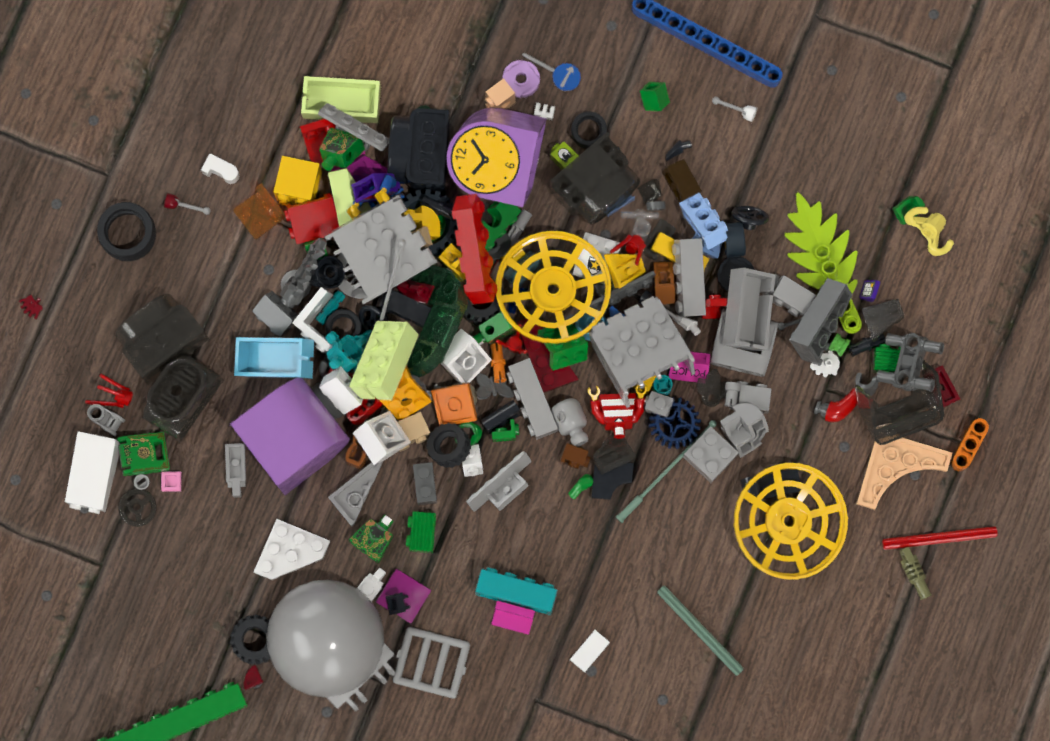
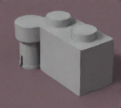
M775 274L774 292L761 293L763 296L773 295L772 303L779 307H786L789 309L788 312L796 317L798 315H805L816 296L784 275L780 277Z
M737 381V383L726 382L724 406L733 410L732 406L739 403H750L755 405L763 414H768L772 388H767L765 384L749 386L747 382Z

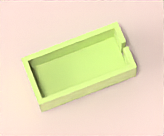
M304 76L303 119H325L318 115V112L328 103L360 122L378 123L381 94L380 81Z
M376 321L349 387L361 399H375L376 397L378 400H392L419 334L408 322Z

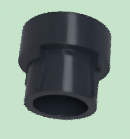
M333 256L318 258L317 269L310 271L312 276L309 281L310 285L324 289H333L341 285L345 277L342 262Z

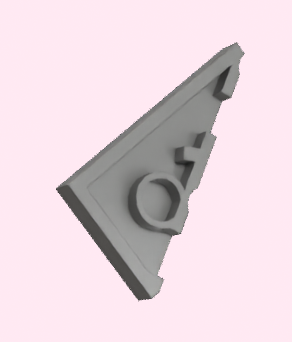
M383 461L375 465L371 462L328 497L351 527L357 520Z

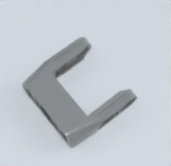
M722 309L713 346L711 364L764 377L771 357L778 322H770L767 350L757 354L722 345L726 310Z

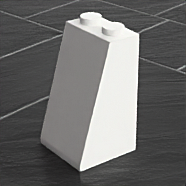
M78 432L65 502L70 504L69 508L81 510V507L88 508V512L99 514L100 511L106 512L119 458L118 446L120 443L116 439Z

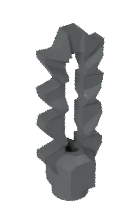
M318 238L310 245L309 251H307V255L296 271L295 276L291 282L286 283L280 293L282 297L280 299L281 303L290 308L300 304L305 294L303 283L310 281L312 277L310 271L317 269V259L326 253L324 251L327 244L326 240Z

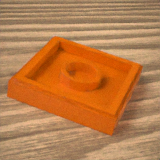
M469 382L431 390L439 426L447 423L461 424L477 421L478 418Z

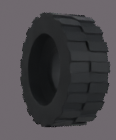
M441 424L430 433L426 448L428 449V454L438 465L444 468H453L456 465H460L469 456L471 439L457 424ZM447 437H454L457 440L456 449L450 454L442 453L440 449L441 443Z

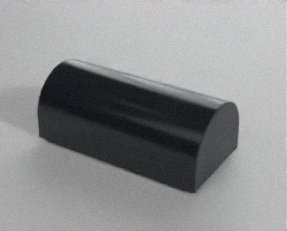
M512 400L480 421L488 434L491 435L497 428H502L510 423V419H516L521 416V411L515 401Z

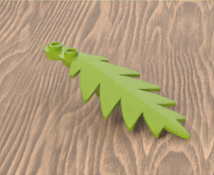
M797 193L798 213H788V218L802 232L785 233V237L808 253H788V257L804 268L816 272L797 273V278L819 291L820 287L829 278L846 284L853 294L858 282L856 279L851 283L849 281L854 272L858 252L855 250L841 262L848 244L849 230H846L831 244L836 231L837 214L832 215L821 225V202L819 201L810 207L804 197ZM850 299L847 306L849 309L844 312L843 317H839V320L847 333L854 334L861 329L862 322L852 299ZM850 323L856 324L854 327L849 326Z

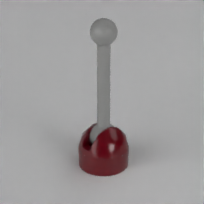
M168 193L166 196L164 208L175 209L177 206L201 211L205 215L210 213V208L208 207L201 208L179 202L178 197L174 194Z

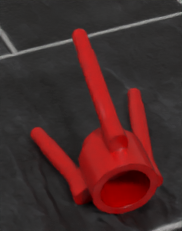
M628 235L625 240L611 249L610 253H614L626 244L627 254L638 253L635 265L638 266L646 245L640 236Z
M518 331L507 342L499 339L496 340V343L504 348H508L510 352L527 353V350L522 349V340Z
M100 374L101 378L119 389L115 391L98 385L97 388L114 394V400L117 402L85 401L86 404L124 408V405H130L133 392L130 391V388L124 387L109 377Z

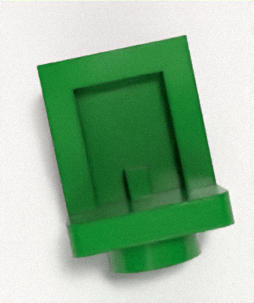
M909 196L893 207L892 210L901 225H905L904 216L912 208L925 207V204L918 196Z

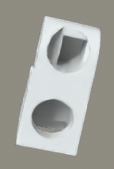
M209 154L201 169L204 175L210 177L214 173L222 177L229 184H234L239 180V172L234 165Z

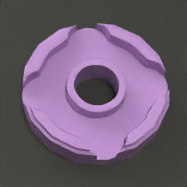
M517 60L510 63L504 70L503 78L515 92V97L526 98L538 89L540 74L531 62ZM518 75H525L527 80L524 83H518L516 77Z

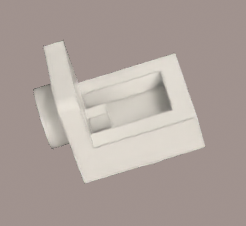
M479 444L473 445L469 451V456L462 462L465 477L483 474Z

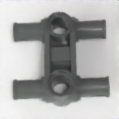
M888 333L886 345L901 347L895 372L879 370L876 376L877 382L889 383L895 388H901L905 391L923 389L932 392L935 387V380L919 376L926 351L942 354L944 343L930 341L928 338L915 333L905 334L904 336ZM918 340L917 345L912 347L913 342ZM909 377L908 382L903 384V380Z

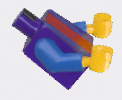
M373 173L352 184L355 198L353 201L354 205L347 209V213L354 219L361 213L357 207H361L364 202L378 201L379 204H382L384 201L387 202L390 199L389 196L400 190V183L396 181L394 174Z

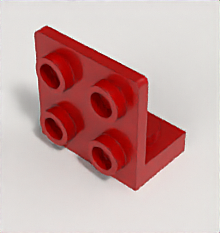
M327 119L300 126L311 162L319 163L320 165L323 162L320 146L329 129L336 128V125Z

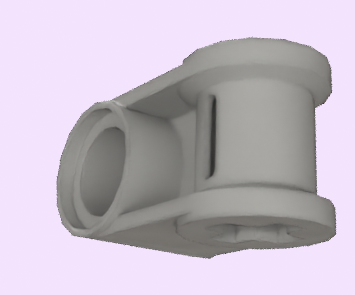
M98 404L91 405L87 410L89 419L113 436L117 435V429L121 423L125 422V419ZM100 409L102 411L101 416L96 419L93 418V411Z

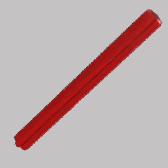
M996 527L923 534L883 539L882 545L885 550L994 538L998 536Z

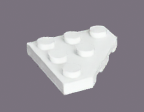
M276 519L254 573L274 580L309 564L323 560L330 541Z

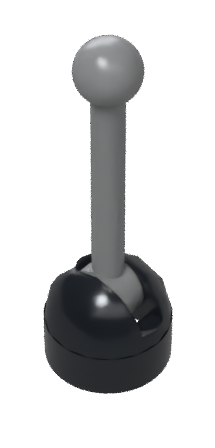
M646 290L641 296L639 304L652 296L654 297V295ZM666 309L668 315L674 318L675 322H681L682 317L680 315H675Z

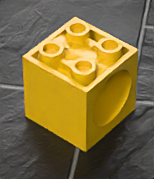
M282 156L274 188V195L279 204L286 206L288 203L295 205L315 200L322 176L320 164Z

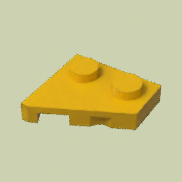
M604 254L615 288L625 286L646 272L642 258L639 261V265H635L636 254Z

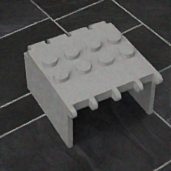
M400 193L390 197L387 202L384 201L382 204L376 205L332 230V233L325 236L326 240L333 237L339 246V249L333 253L337 255L342 252L349 266L343 269L344 272L352 269L359 282L354 284L353 288L356 289L362 286L367 298L362 300L363 304L388 290L400 239L405 240L406 245L401 252L392 288L437 262L436 256H433L429 247L421 250V247L427 243L420 231L418 230L412 234L411 230L417 226L411 215L407 214L402 217L401 214L407 211V208L401 200Z
M652 296L642 301V308L636 304L624 310L626 315L624 317L621 313H618L606 319L608 325H605L604 321L596 324L588 332L592 347L626 408L630 407L627 389L637 384L640 388L645 387L643 381L656 375L658 380L661 379L660 372L672 366L675 371L679 370L677 364L682 361L685 362L692 375L695 374L694 357L660 299L657 297L654 298Z

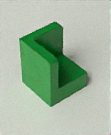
M649 82L640 90L646 111H662L670 103L665 82Z

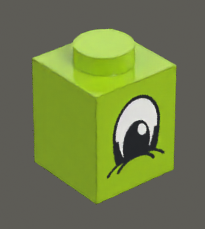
M564 141L561 144L557 143L551 149L550 159L566 174L580 161V156Z

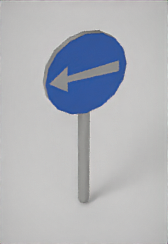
M526 53L522 54L525 58L553 72V82L560 90L571 91L579 85L581 76L578 68L574 65L566 63L554 69Z

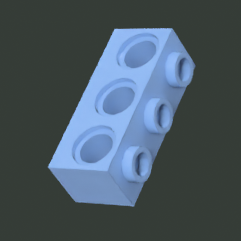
M697 193L679 203L683 216L698 237L702 238V242L708 250L726 241L728 238L726 234L728 228L724 221L720 222L717 211L711 209V204L707 198H703L700 193Z

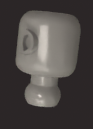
M570 398L553 406L551 413L560 434L564 436L570 435L571 444L576 447L588 442V435L582 430L587 424V419L579 401Z

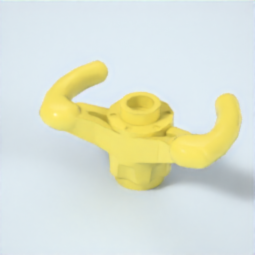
M912 208L906 213L904 220L908 225L915 226L921 230L928 240V252L933 256H941L949 252L954 245L953 240H948L944 247L938 248L939 234L946 224L945 217L940 213L931 214L928 218L914 217L917 214H927L928 208Z

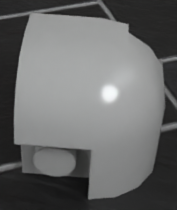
M739 403L732 406L734 413L720 421L724 436L729 444L739 452L738 456L740 458L762 444L761 440L765 433L769 432L763 413L750 403Z

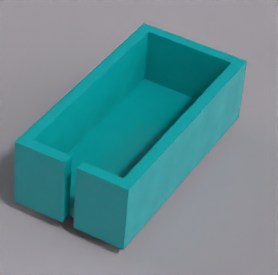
M489 567L486 570L481 569L475 591L477 596L547 615L552 614L557 595V589H554V585L548 583L538 585L535 584L536 582L533 579L524 577V580L517 579V575L505 572V575L498 574V570Z

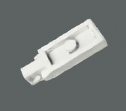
M379 568L374 575L369 573L357 589L372 602L382 589L381 587L384 583L381 580L386 572Z

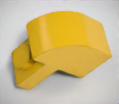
M420 206L416 209V213L415 210H407L401 214L402 217L407 214L411 215L417 226L416 230L428 227L431 240H436L440 237V221L437 214L431 208Z

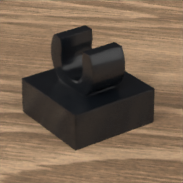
M397 593L386 596L389 615L403 613L411 608L410 605L405 606L404 599L409 598L408 595Z

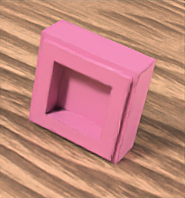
M161 472V491L181 492L182 472Z

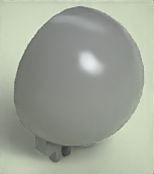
M334 580L311 581L297 586L287 593L275 607L269 620L267 631L268 653L274 668L281 678L294 689L307 695L326 697L337 709L346 702L356 712L358 707L349 698L355 693L358 699L365 703L367 699L358 689L370 677L375 675L381 683L385 684L387 682L386 678L378 670L383 666L390 675L394 676L396 673L387 663L395 654L384 643L383 624L379 613L370 599L357 588Z

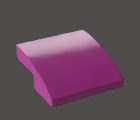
M395 569L376 603L388 610L386 596L397 593L408 595L409 598L404 599L405 606L410 605L411 608L407 609L406 612L396 615L411 624L431 590Z

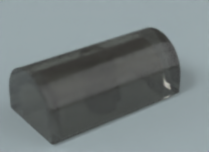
M660 218L644 242L646 247L642 254L656 261L660 254L654 252L651 248L658 233L662 232L672 237L677 229Z

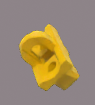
M450 243L438 259L464 281L466 279L465 273H461L459 264L462 252Z

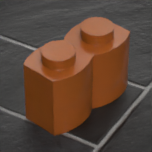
M353 435V444L347 450L346 462L350 466L361 469L367 460V454Z

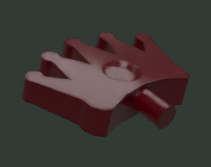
M29 295L19 300V303L24 302L21 309L26 308L24 314L30 312L28 315L30 318L36 314L34 319L37 320L43 310V307L38 304L41 301L39 297L34 300L33 296Z

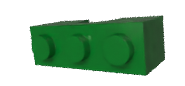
M494 201L489 206L487 211L492 216V226L487 225L484 220L481 221L489 232V238L485 246L487 251L494 247V242L497 238H501L507 232L505 229L518 220L517 216L521 210L517 206Z

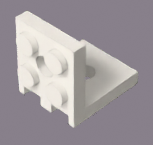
M321 287L293 321V324L302 331L300 334L305 339L314 340L317 343L315 347L327 354V351L333 346L310 325L333 296L331 292Z

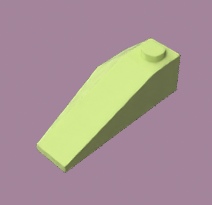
M347 168L328 172L339 226L352 220L347 213V209L354 205L353 201L355 199L351 185L356 182ZM364 202L361 207H357L361 211L360 214L371 209L369 202Z

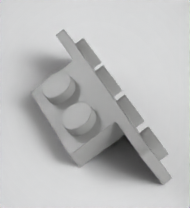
M327 103L318 112V115L335 124V129L349 132L361 139L365 147L364 151H367L370 145L380 151H383L389 145V138L333 105Z
M522 451L516 455L508 465L501 468L491 480H488L483 487L470 496L466 502L474 512L488 500L501 511L529 486L518 474L531 463L527 453Z

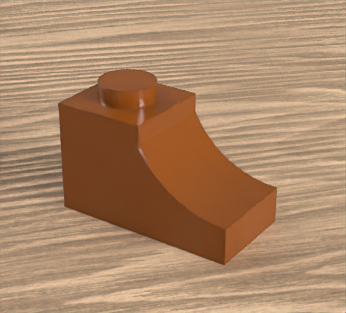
M653 262L656 274L654 276L655 297L660 299L662 304L675 303L673 262Z

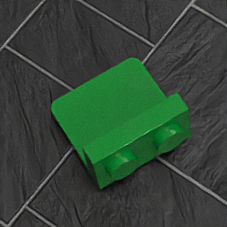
M574 324L566 326L569 336L579 332ZM559 328L538 330L539 337L561 338ZM583 336L565 343H544L550 351V367L553 371L587 360L588 342Z

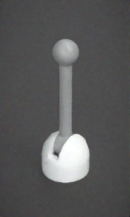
M718 97L712 99L713 104H721L742 112L743 118L751 122L757 112V107L748 105L740 108L721 101Z

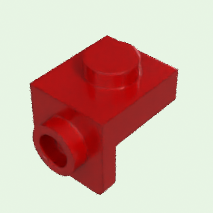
M709 295V299H705L706 315H702V319H719L721 317L720 307L727 306L728 298H721V295Z

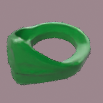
M474 422L460 424L459 426L462 429L467 427L473 430L474 435L471 438L470 445L473 446L478 443L482 437L481 427Z

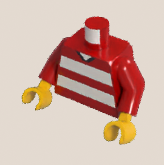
M637 385L635 388L636 393H629L627 395L630 403L628 408H626L619 394L599 395L600 389L597 386V392L591 394L590 387H588L587 392L592 397L590 403L593 416L600 424L604 425L605 430H613L614 438H624L625 430L632 429L633 423H637L644 412V394L647 392V386L645 385L644 392H639Z

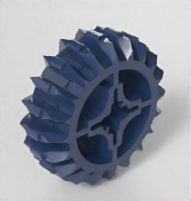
M682 398L678 399V403H675L674 399L671 409H675L671 417L662 418L660 417L661 415L655 413L653 414L656 416L649 417V420L655 422L649 424V428H655L651 431V435L658 434L655 438L656 442L663 439L661 446L668 442V449H671L672 444H675V448L679 449V443L685 448L687 446L686 440L692 444L693 440L690 436L697 438L698 434L694 430L700 431L701 428L695 425L701 422V419H695L699 412L692 413L695 406L692 405L688 408L689 401L687 400L684 405L681 404ZM681 410L688 415L690 423L681 419ZM677 415L676 420H678L677 423L680 422V425H677L674 429V432H672L673 427L672 424H670V422H673L675 416ZM659 423L669 428V437L661 431ZM689 429V432L683 437L675 438L678 430Z

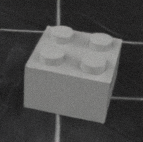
M710 426L688 449L683 458L712 483L738 456L739 452Z

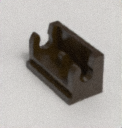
M684 159L667 166L662 172L678 203L702 192Z

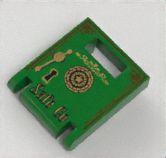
M164 432L117 438L119 443H126L118 446L121 467H130V469L123 471V476L169 471L170 467ZM155 446H161L163 460L156 459Z

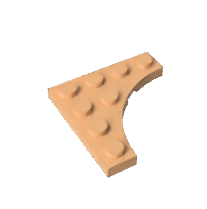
M878 430L856 505L875 510L884 491L894 481L908 473L920 470L947 472L952 453Z

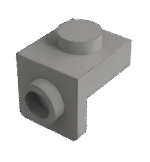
M651 391L650 396L647 395L645 398V410L647 413L651 414L652 412L667 418L674 399Z

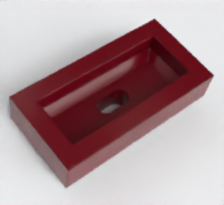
M943 365L925 374L926 379L935 380L933 392L942 409L960 400ZM939 385L943 386L944 391L941 390Z

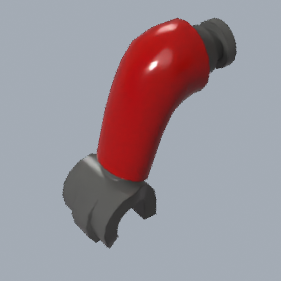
M857 373L855 379L856 388H853L840 401H831L830 404H822V401H818L814 414L818 415V413H821V416L825 417V421L831 423L845 419L864 397L872 396L878 388L876 376L872 377L871 383L864 385L861 384L862 374Z

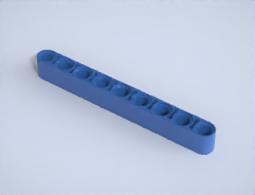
M633 0L632 11L637 17L772 88L780 84L782 71L777 66L653 0ZM642 3L646 7L644 9H638L636 5ZM654 12H660L662 14V17L655 18L652 14ZM676 21L679 25L672 27L669 25V22ZM686 30H693L695 35H687ZM708 38L712 43L706 45L702 40ZM725 47L728 49V52L723 54L718 49ZM742 56L745 61L737 62L735 57ZM759 65L761 70L754 71L752 66ZM776 74L778 79L771 80L768 75Z

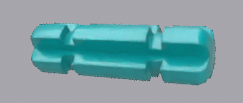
M337 291L333 296L334 298H331L323 308V312L319 313L316 317L320 324L324 325L328 317L337 309L339 303L345 299V295L342 292Z

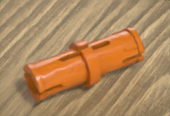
M496 343L490 345L494 382L499 383L501 378V383L506 382L504 368L506 360L503 359V346L497 343L496 351Z

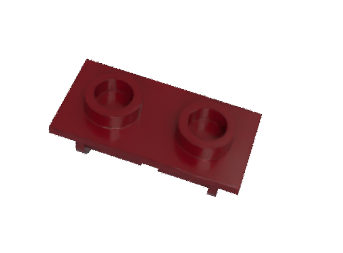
M408 280L396 287L403 295L417 302L427 304L435 286Z

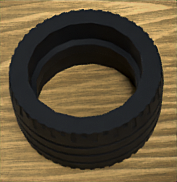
M121 202L112 205L103 212L98 221L97 235L101 246L111 257L129 262L139 260L150 252L156 239V227L152 217L143 207L130 202ZM123 215H135L142 220L145 226V235L142 241L130 249L115 247L110 242L108 236L112 222Z

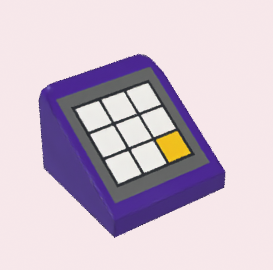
M865 281L859 298L874 302L880 281Z

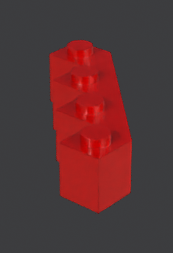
M477 194L456 196L452 209L453 219L457 220L458 230L455 231L457 246H461L462 257L459 258L461 273H465L467 283L464 285V292L473 304L494 302L498 290L497 284L489 275L493 266V258L485 249L489 232L481 222L485 205Z

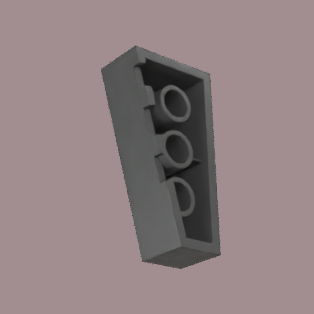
M827 278L820 287L819 293L811 302L809 309L802 316L796 330L792 332L789 340L802 360L821 366L823 359L820 358L823 351H827L830 346L827 342L831 333H836L838 318L843 317L852 297V293L846 284Z

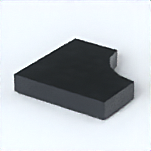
M595 459L591 498L611 500L612 494L617 487L632 483L634 463Z

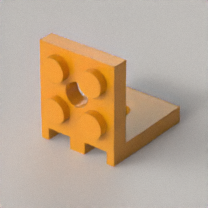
M407 365L393 399L380 400L399 421L409 417L432 402L430 396L411 377Z

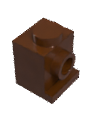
M567 443L560 464L564 465L565 462H568V466L579 469V467L587 468L591 457L588 456V450Z

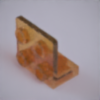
M262 183L255 187L257 192L233 210L255 240L286 218L282 209Z

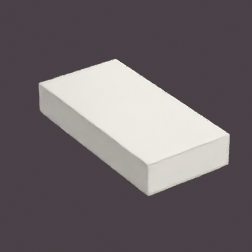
M594 630L570 661L583 672H586L610 642Z

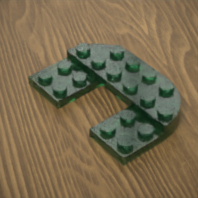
M434 265L411 277V281L435 286L427 303L433 305L407 362L410 374L418 377L425 376L443 362L468 307V296L464 292L465 282L450 270Z

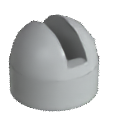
M144 474L137 475L134 478L135 487L139 490L146 489L149 486V478ZM145 478L146 481L142 482V483L138 486L137 482H139L141 479Z

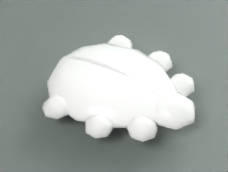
M829 350L828 353L822 354L820 358L823 359L821 366L813 363L810 365L812 370H816V375L823 373V376L827 377L828 374L837 375L840 362L838 357Z

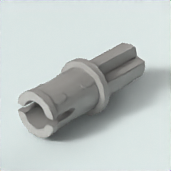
M524 209L521 210L518 220L512 224V228L508 233L511 246L516 243L521 233L525 232L524 228L532 217V214Z

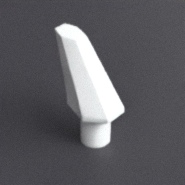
M681 316L682 320L678 324L686 331L691 330L695 336L701 332L697 327L698 322L696 320Z

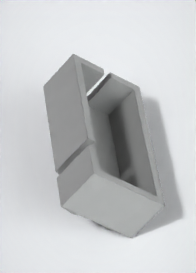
M748 268L731 269L722 345L749 351L767 350L773 295L759 296V293L774 292L775 274Z

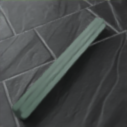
M662 586L657 592L658 595L736 676L739 675L744 668L666 586Z

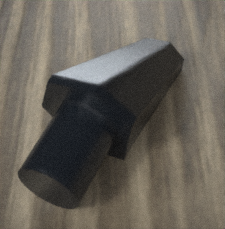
M678 140L665 154L666 161L684 153V149L692 148L691 141L681 142V140Z

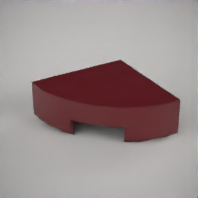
M256 665L252 666L245 675V691L264 683Z

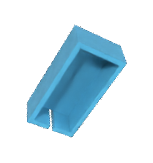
M236 337L234 376L265 378L301 377L312 379L313 361H310V357L314 356V340L303 338Z

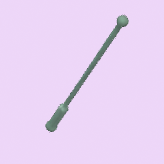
M711 420L709 425L693 443L641 495H637L619 515L615 516L620 523L624 522L628 515L643 501V497L682 459L688 449L708 428L716 426V421Z

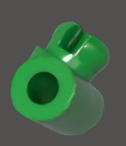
M583 475L569 491L568 495L576 499L582 491L591 487L593 484L591 475Z

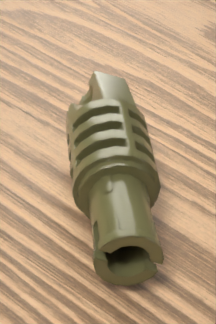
M909 547L901 549L899 551L902 558L900 563L910 584H914L920 600L930 597L932 594L924 580L926 575L917 556L911 553Z

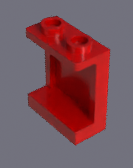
M331 193L323 194V198L295 205L286 204L287 210H284L286 221L291 222L292 227L288 229L291 239H295L296 244L324 238L332 233V230L339 227Z

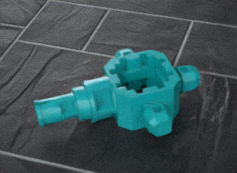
M366 330L362 335L354 337L346 335L341 340L333 331L325 336L327 342L333 346L327 351V358L330 360L329 366L332 369L342 367L346 373L353 369L355 373L372 330Z

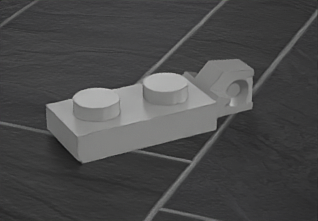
M245 443L225 444L226 482L228 483V488H232L234 498L241 497V487H246Z

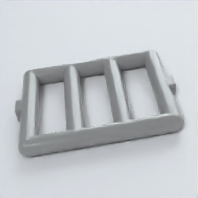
M408 627L401 650H398L397 653L398 662L393 682L437 695L456 698L462 675H465V663L470 643ZM412 636L424 638L415 674L413 680L403 678L402 673ZM431 640L443 643L432 685L420 682ZM450 645L461 648L451 690L439 687Z

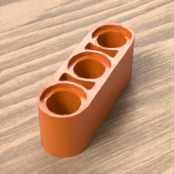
M979 418L970 424L951 460V466L955 471H964L971 464L988 432L989 425L986 420ZM975 424H980L983 427L982 433L975 431ZM968 440L972 441L974 449H968L965 446V442ZM962 457L965 460V466H959L956 459Z

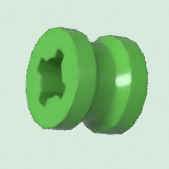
M837 333L828 350L835 351L842 357L851 340L848 338L844 339Z

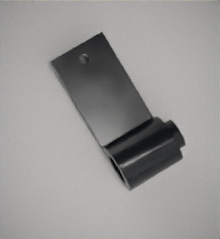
M797 469L781 472L782 481L800 482ZM768 474L758 479L748 492L757 497L762 490L774 484L773 474ZM754 476L740 480L742 490ZM783 487L785 495L801 491L797 487ZM776 489L769 492L762 500L777 497ZM745 500V503H749L750 506L753 505L747 500Z

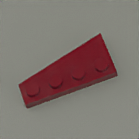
M525 318L517 321L516 324H522L523 328L528 319ZM535 324L529 333L538 336V330L543 329V327ZM520 334L543 393L579 381L570 366L553 371L550 367V351L545 344Z

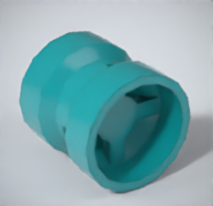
M661 375L662 378L659 380L656 377L653 382V391L667 396L672 389V380L666 375Z

